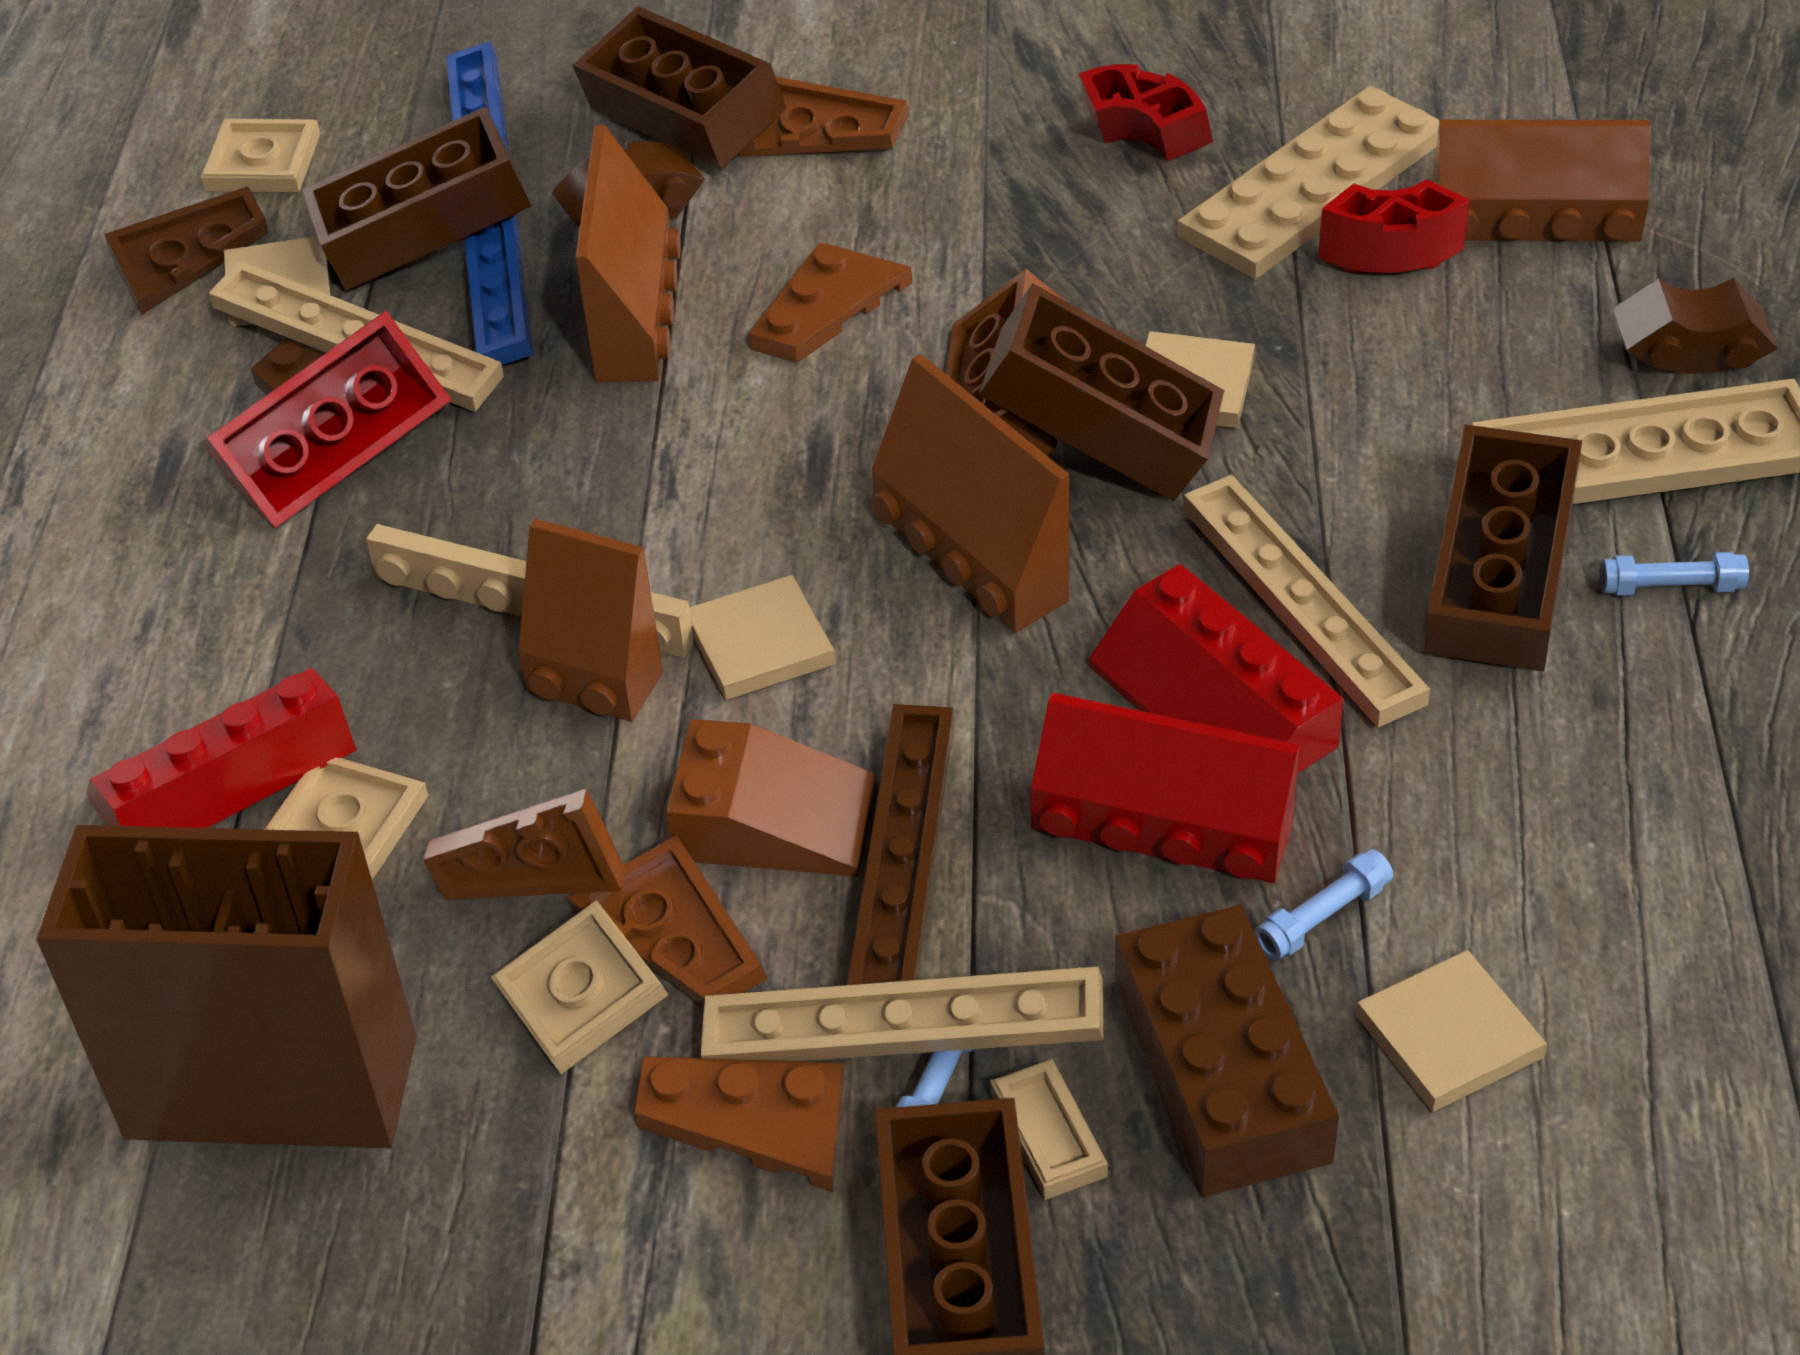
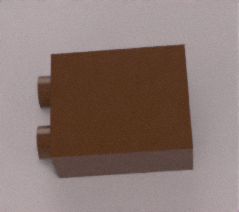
M75 825L36 940L123 1139L392 1149L417 1035L359 833L349 831Z

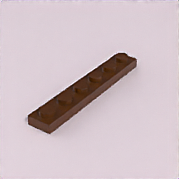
M893 704L847 985L918 979L954 728L953 707Z

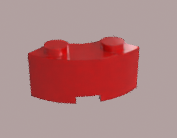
M1136 64L1106 65L1078 73L1087 106L1105 144L1122 139L1143 141L1157 148L1164 158L1170 161L1213 143L1206 107L1198 95L1179 78L1169 73L1166 76H1162L1152 72L1141 71L1139 65Z
M1428 179L1412 187L1397 190L1370 189L1353 183L1322 208L1318 258L1337 265L1344 272L1352 274L1364 271L1396 273L1436 268L1441 262L1453 257L1464 249L1470 199Z

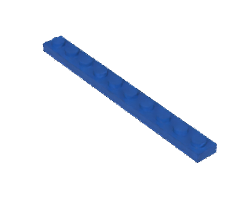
M488 41L447 55L452 120L459 119L486 106L509 152L498 60L491 42ZM515 215L511 219L498 221L476 231L465 239L476 353L500 361L502 365L511 364L521 358L534 355L517 215Z

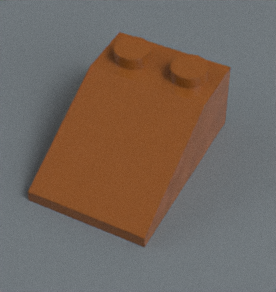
M534 519L529 527L519 640V656L527 692L536 694L546 700H557L589 709L598 715H609L630 722L634 720L663 674L644 547Z
M690 719L666 811L670 838L677 835L695 863L858 877L877 776L873 772L751 723Z

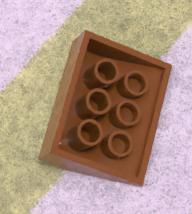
M595 125L576 251V263L595 381H659L661 359H670L669 328L665 327V325H673L674 322L672 293L668 292L677 291L676 261L672 259H680L679 228H670L668 207L605 125Z
M922 354L914 357L911 360L872 467L874 493L871 497L872 507L878 518L887 525L891 524L903 534L917 553L920 555L926 554L942 568L951 583L956 586L961 585L979 601L981 607L989 616L993 618L998 617L1012 631L1017 633L1069 602V473Z

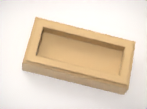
M1053 1059L990 1081L993 1099L1015 1097L1021 1155L1044 1200L1108 1177V1163Z

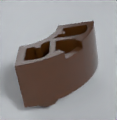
M654 141L627 143L628 149L624 151L668 207L669 217L677 219L705 179L680 148ZM590 158L568 173L552 192L574 224L579 227Z
M1658 278L1613 308L1626 350L1642 362L1670 372L1700 374L1725 371L1733 368L1742 369L1751 366L1758 359L1778 349L1762 306L1735 278L1715 287L1697 290L1675 288Z

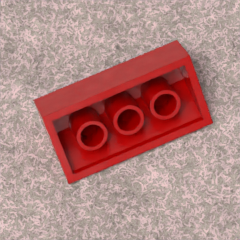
M386 310L201 441V443L233 486L275 529L452 399Z
M1181 563L1133 592L1089 657V667L1139 711L1299 744L1297 774L1339 746L1344 698Z
M311 667L300 674L286 677L278 685L244 702H238L227 707L222 713L188 730H182L173 734L166 741L132 758L117 762L110 769L90 778L86 794L91 805L107 826L208 828L299 781L305 773L318 766L322 769L328 766V761L336 757L343 758L357 750L338 695Z
M1052 692L1047 704L1031 785V829L1047 832L1056 837H1069L1109 846L1118 851H1132L1168 859L1181 865H1194L1226 872L1243 879H1257L1275 883L1292 830L1300 745Z

